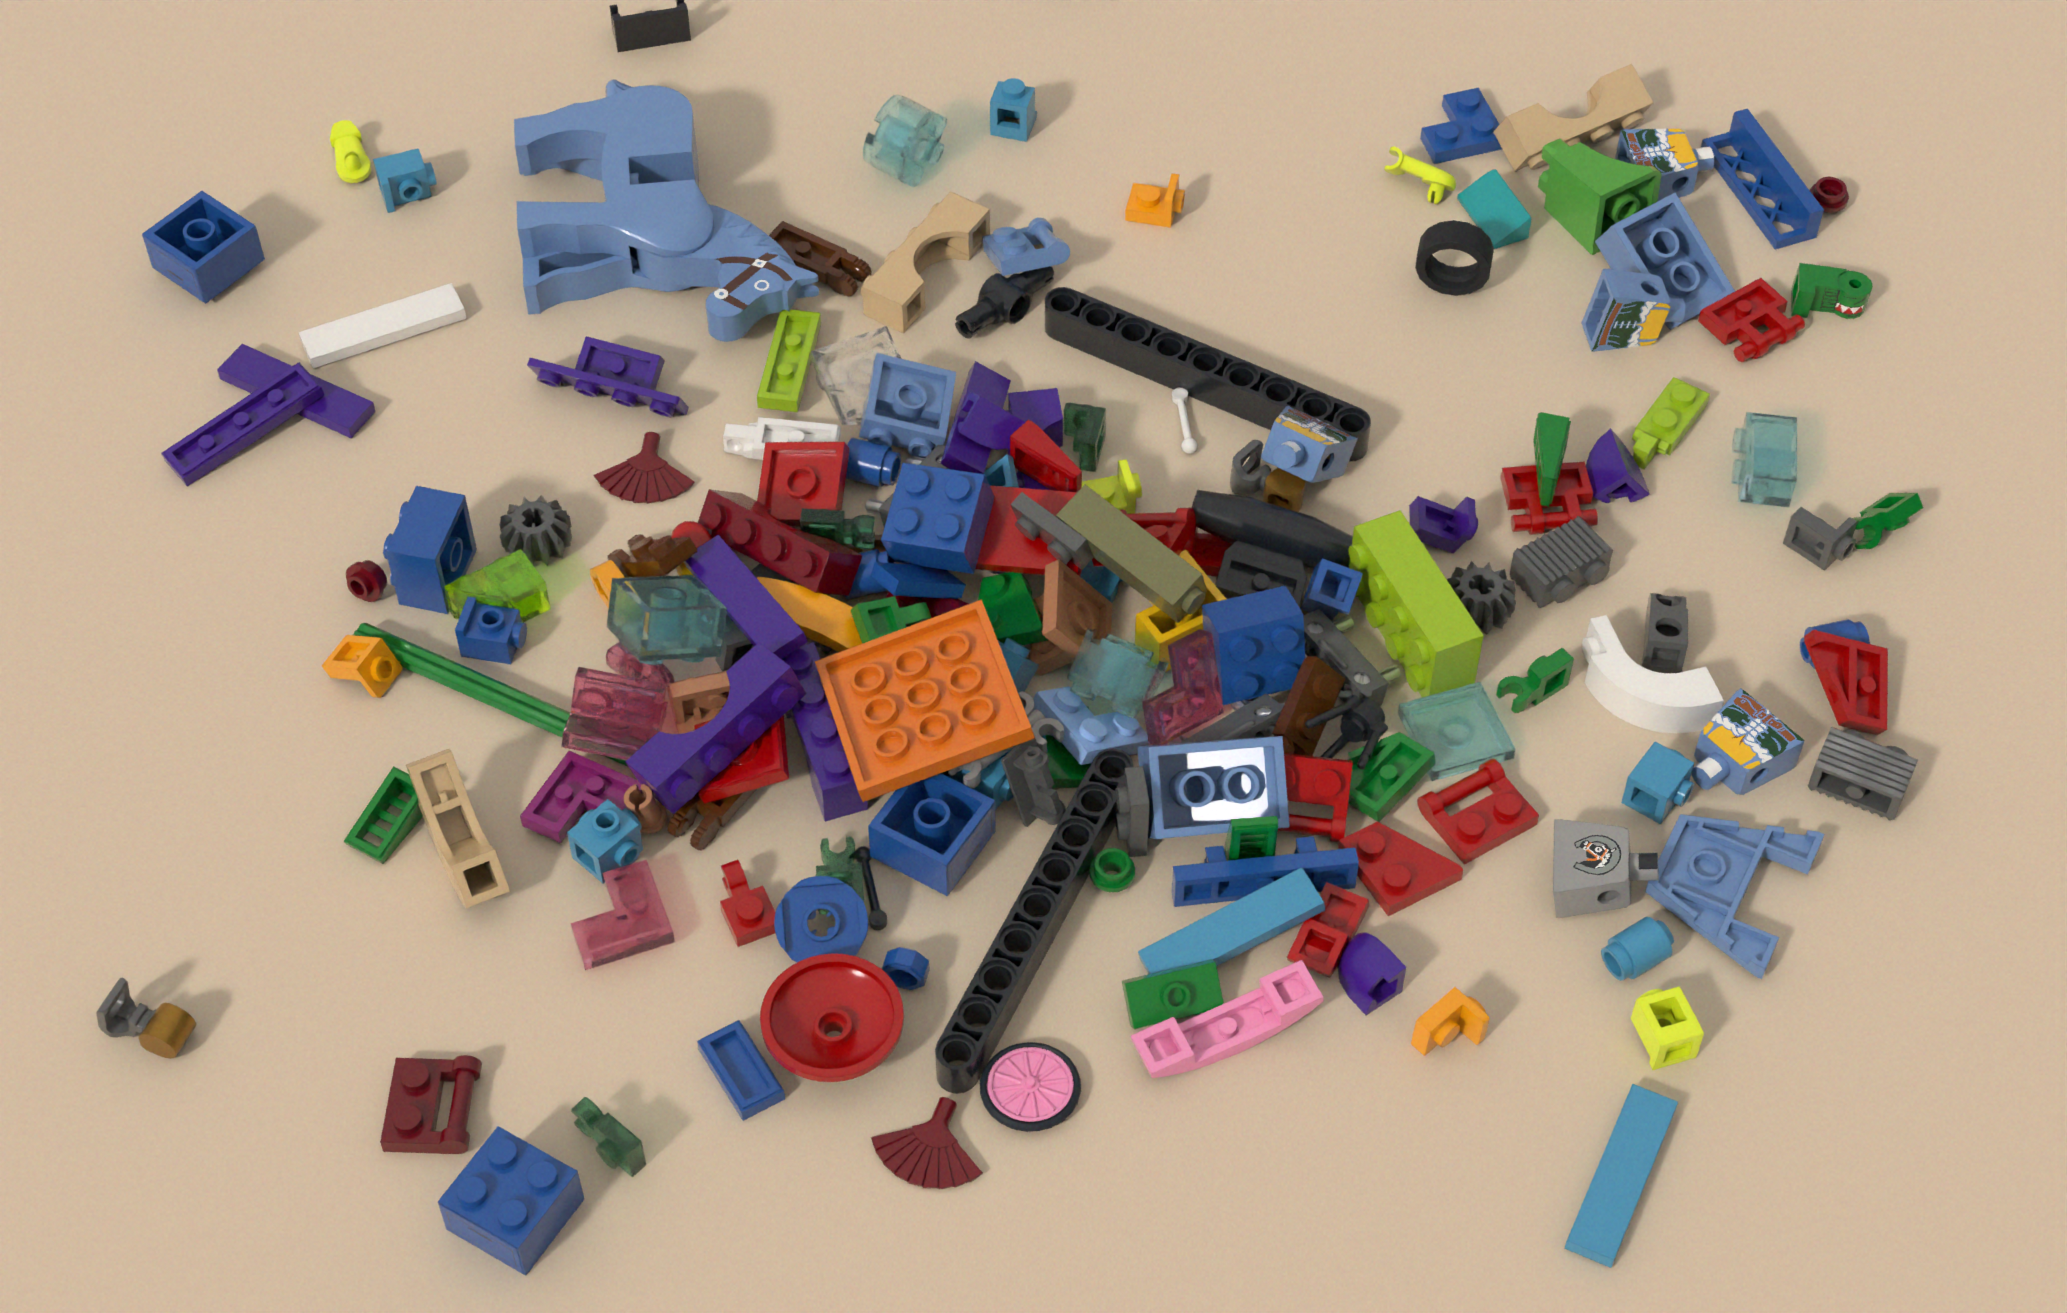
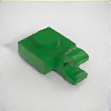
M1889 493L1860 512L1861 517L1852 518L1857 521L1855 530L1862 528L1864 530L1863 539L1855 544V548L1872 549L1880 542L1884 528L1886 531H1892L1907 525L1910 522L1909 517L1924 508L1918 493Z
M895 596L859 603L850 610L862 644L932 618L926 602L899 608Z
M1560 648L1548 657L1545 655L1541 656L1530 665L1527 677L1508 676L1503 678L1498 684L1496 696L1500 699L1508 693L1517 694L1518 696L1513 699L1511 709L1514 713L1524 711L1531 702L1536 706L1568 686L1574 658L1563 648Z

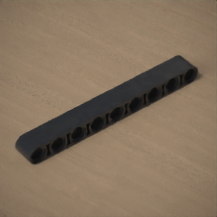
M1058 287L1046 294L1045 332L1052 339L1173 390L1184 388L1187 390L1188 396L1268 430H1271L1275 419L1284 408L1291 406L1358 437L1349 462L1362 459L1366 455L1371 419L1369 414L1363 409L1074 289Z
M1114 748L1106 749L1098 753L939 1038L935 1048L936 1076L941 1088L947 1092L955 1094L965 1093L971 1090L978 1082L1087 880L1092 860L1103 850L1116 826L1115 814L1119 813L1116 788L1124 786L1125 768L1133 767V761L1126 752ZM1059 879V880H1063V881L1054 882V881H1050V880ZM1039 914V915H1044V916H1043V917H1032L1031 915ZM1013 950H1022V951H1025V952H1023V953H1018V954H1017V953H1012L1011 951H1013ZM995 986L1005 987L1003 990H993L990 988ZM973 1023L985 1024V1026L978 1028L971 1027L970 1025ZM955 1060L966 1062L962 1065L957 1066L949 1064L951 1061Z

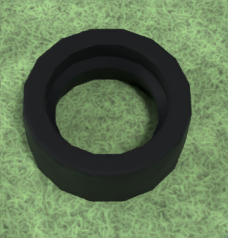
M1455 220L1439 222L1427 228L1420 237L1415 269L1423 283L1441 294L1454 296L1471 294L1481 289L1489 280L1494 247L1490 237L1477 226ZM1439 250H1460L1471 255L1477 262L1465 267L1448 266L1438 261L1432 254Z

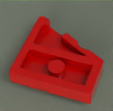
M1378 821L1339 840L1338 849L1356 848L1359 861L1357 876L1387 916L1462 880L1463 868L1459 864Z

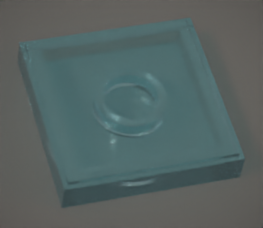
M1481 682L1399 704L1398 715L1409 737L1435 753L1436 764L1427 772L1431 781L1478 769L1480 764L1492 758L1498 762L1514 759L1516 749Z

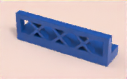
M1748 108L1734 112L1729 132L1702 140L1701 148L1711 147L1714 154L1715 169L1775 250L1817 237L1824 209ZM1731 145L1738 155L1736 158L1720 153L1718 149ZM1739 170L1752 174L1756 178V182L1753 183L1738 178L1736 171ZM1757 195L1770 199L1774 202L1775 207L1770 208L1760 205L1754 198ZM1774 221L1790 225L1794 230L1780 234L1773 223Z

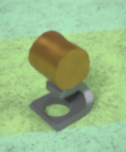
M1252 440L1235 454L1230 477L1232 492L1254 494L1261 489L1263 501L1299 512L1302 508L1306 480L1280 468L1271 472V468L1266 464L1251 475L1250 473L1259 467L1261 463L1263 443L1259 440Z
M120 978L96 1012L98 1026L106 1035L115 1038L122 1036L135 1037L140 1033L139 1042L145 1050L169 1059L177 1056L196 1027L194 1018L176 1005L162 1003L154 1011L148 1009V1006L142 1003L136 1007L130 997L128 982L124 978Z

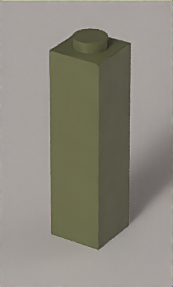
M1086 484L1056 515L1058 519L1087 539L1092 555L1097 561L1177 623L1187 613L1190 615L1196 612L1204 602L1207 589L1202 573Z

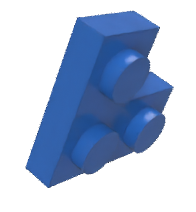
M1479 88L1443 95L1442 108L1450 122L1422 127L1420 139L1434 164L1502 150L1493 133L1500 124Z

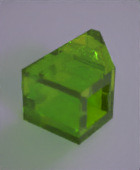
M521 549L507 556L500 557L493 563L468 575L461 576L454 582L444 586L450 613L454 619L460 618L468 596L475 597L477 603L518 609L522 623L551 609L546 582Z

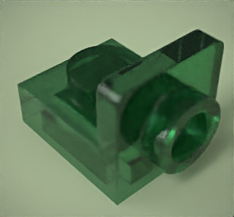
M1068 402L1064 407V434L1074 437L1073 452L1079 453V469L1096 472L1106 437V408Z

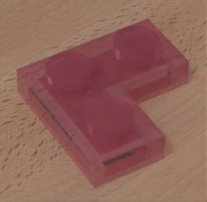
M1198 629L1168 645L1174 686L1142 702L1148 743L1153 745L1167 744L1224 713L1212 632Z
M647 860L602 873L614 910L570 923L585 970L675 942L672 927Z

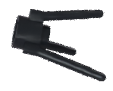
M1352 695L1345 703L1316 715L1305 722V726L1310 729L1343 715L1340 724L1342 735L1320 757L1333 758L1349 741L1354 743L1367 741L1357 763L1359 769L1366 767L1380 737L1388 730V726L1384 723L1385 714L1380 705L1369 698L1359 699L1356 695Z

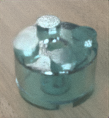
M897 94L888 99L877 113L874 121L880 123L875 135L868 132L863 147V159L872 167L904 184L916 187L928 163L935 165L943 154L944 144L940 142V139L946 127L947 118L908 97Z
M1087 628L1067 675V679L1073 682L1070 691L1092 701L1098 696L1113 701L1111 709L1131 718H1136L1140 711L1149 712L1169 661L1162 658L1157 665L1151 661L1153 652L1111 634H1107L1106 639H1096L1094 637L1097 630Z

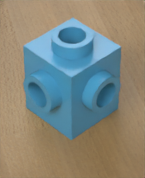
M607 799L596 809L587 811L580 818L578 824L567 832L572 858L604 884L620 869L632 865L643 851L640 821L630 810L626 808L621 810Z

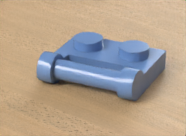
M1044 218L1033 219L1026 228L1002 227L994 230L991 235L982 236L984 252L1002 276L1059 265L1068 260L1070 256L1069 246L1064 240L1055 237L1051 224ZM1042 244L1044 248L1035 249L1033 245Z

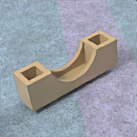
M1630 64L1598 79L1587 92L1588 108L1586 116L1574 119L1562 118L1550 113L1539 103L1506 116L1493 133L1514 171L1526 166L1534 170L1546 164L1547 162L1541 158L1542 149L1546 144L1559 138L1569 146L1579 142L1583 143L1590 139L1593 143H1597L1609 137L1614 132L1613 129L1620 126L1624 129H1630L1641 123L1645 119L1643 114L1653 104V101L1634 66Z
M951 191L940 203L934 204L918 227H913L908 233L906 240L898 249L891 251L887 255L884 264L874 275L871 274L865 279L861 288L864 315L904 333L926 309L925 281L919 276L920 273L928 266L944 260L958 259L969 261L983 246L982 236L990 235V209Z

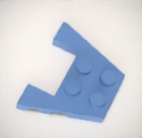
M1680 814L1658 860L1659 880L1648 881L1645 892L1755 977L1762 979L1777 946L1779 937L1735 920L1734 917L1762 857L1808 875L1825 834L1807 830L1806 835L1784 833V827L1767 825L1765 830L1739 827L1738 821Z

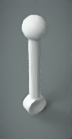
M1176 388L1172 391V401L1178 405L1184 437L1181 447L1185 453L1191 454L1197 450L1198 444L1192 438L1185 404L1188 401V392L1184 388Z

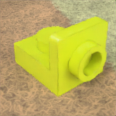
M1127 459L1118 460L1116 476L1082 481V487L1086 484L1118 510H1126L1127 514L1135 513L1136 498L1142 497L1138 473L1131 474Z

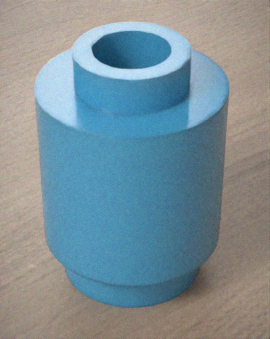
M1646 916L1608 940V945L1602 948L1601 956L1607 969L1616 979L1620 981L1626 978L1635 979L1672 956L1671 945L1674 943V938L1665 923L1660 920L1655 921Z

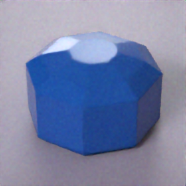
M899 947L887 951L882 970L887 973L897 987L914 990L925 986L930 967L929 960L918 951Z

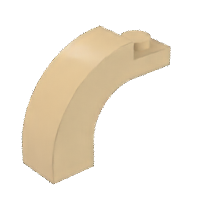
M446 749L406 764L419 800L418 805L450 882L466 909L510 892L496 851L485 837L474 813L452 751Z

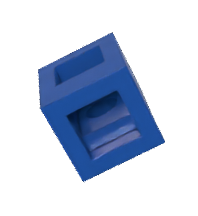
M1322 558L1313 569L1300 609L1309 613L1320 609L1331 621L1339 612L1348 615L1363 573Z
M468 596L455 628L460 655L466 658L511 665L517 648H523L527 636V625L522 623L520 611L518 609L477 603L475 597Z

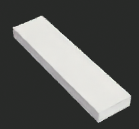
M452 283L298 333L302 346L314 369L467 318L465 309Z

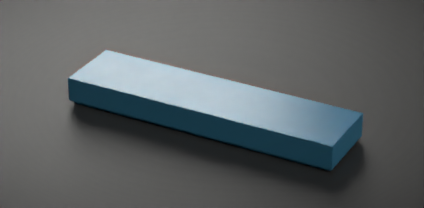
M1301 867L1139 950V958L1148 974L1211 959L1218 966L1325 911V904Z
M1632 1084L1564 1249L1612 1268L1676 1111L1677 1101Z

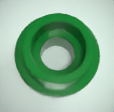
M1104 849L1094 857L1090 864V879L1097 888L1105 892L1123 891L1134 881V862L1121 849ZM1116 871L1119 874L1111 875L1107 874L1106 872Z

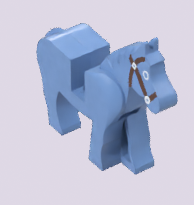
M610 80L606 85L605 98L574 103L547 114L514 119L515 150L520 175H536L541 171L553 168L565 169L602 181L605 202L517 201V230L523 258V287L528 315L541 314L546 309L563 302L586 300L623 288L637 287L673 292L691 286L718 287L706 299L708 331L713 338L729 342L742 338L762 317L782 310L790 311L797 298L819 295V288L813 285V283L818 282V275L816 273L796 266L787 252L775 240L748 220L728 210L707 203L699 189V163L693 110L689 100L680 92L663 86L631 87L617 80Z

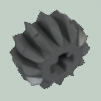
M541 495L536 501L530 502L524 497L522 505L509 504L507 514L500 517L501 545L505 552H509L514 563L525 559L529 567L536 561H542L548 566L551 556L563 558L564 548L571 546L572 534L570 528L572 526L570 516L567 515L566 510H562L557 500L547 503Z
M1471 561L1467 569L1456 567L1451 578H1447V581L1478 628H1481L1486 635L1492 629V626L1503 629L1507 618L1511 617V614L1514 613L1516 605L1514 581L1507 580L1505 569L1494 572L1490 562L1484 568H1478Z

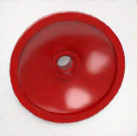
M847 954L817 955L793 964L783 971L770 985L761 1005V1033L770 1054L781 1066L791 1073L819 1082L846 1081L874 1070L893 1052L903 1031V1002L893 980L875 964ZM831 1031H838L841 1033V1035L836 1037L827 1036V1034Z

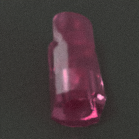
M623 640L607 650L606 663L609 668L632 683L650 700L657 697L656 691L664 686L669 687L671 683H675L672 673L664 664L650 659Z

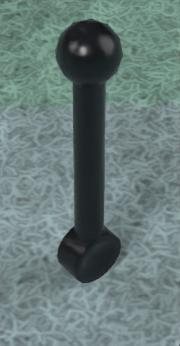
M861 846L856 849L854 857L861 864L870 903L869 925L874 930H882L887 925V915L884 911L880 910L869 862L872 858L870 856V848Z

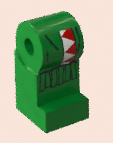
M1799 263L1791 288V316L1797 314L1807 318L1811 310L1835 313L1846 319L1860 317L1864 313L1873 287L1872 281L1868 276L1856 271Z

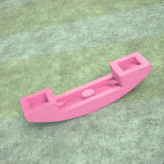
M1300 960L1259 978L1260 988L1178 1024L1176 1019L1171 1017L1131 1035V1040L1151 1078L1166 1077L1192 1071L1236 1055L1281 1032L1315 1009L1324 1001L1323 995L1303 961Z

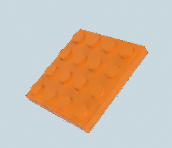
M982 600L815 661L862 802L1035 738Z

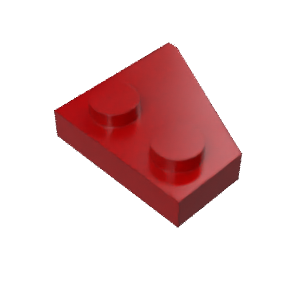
M1812 630L1804 636V643L1838 725L1874 735H1879L1886 731L1888 649L1817 630Z

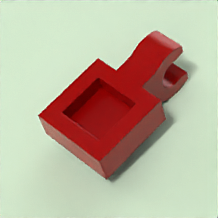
M739 860L721 865V870L725 876L722 878V881L730 898L720 901L721 912L737 947L775 934L774 920L776 912L764 886L762 885L752 890L749 889Z

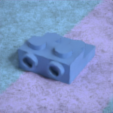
M876 353L868 395L864 404L859 438L890 447L893 445L908 449L909 454L912 456L926 458L937 445H944L956 372Z

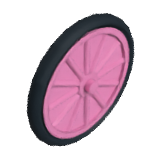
M1037 1042L1019 1043L999 1051L989 1060L980 1079V1095L990 1115L999 1123L1011 1129L1024 1132L1049 1129L1063 1122L1075 1109L1081 1094V1079L1071 1059L1060 1050Z

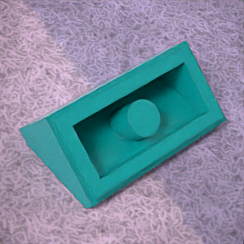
M1496 169L1487 172L1458 194L1457 199L1477 227L1481 228L1490 237L1494 249L1528 239L1531 217Z

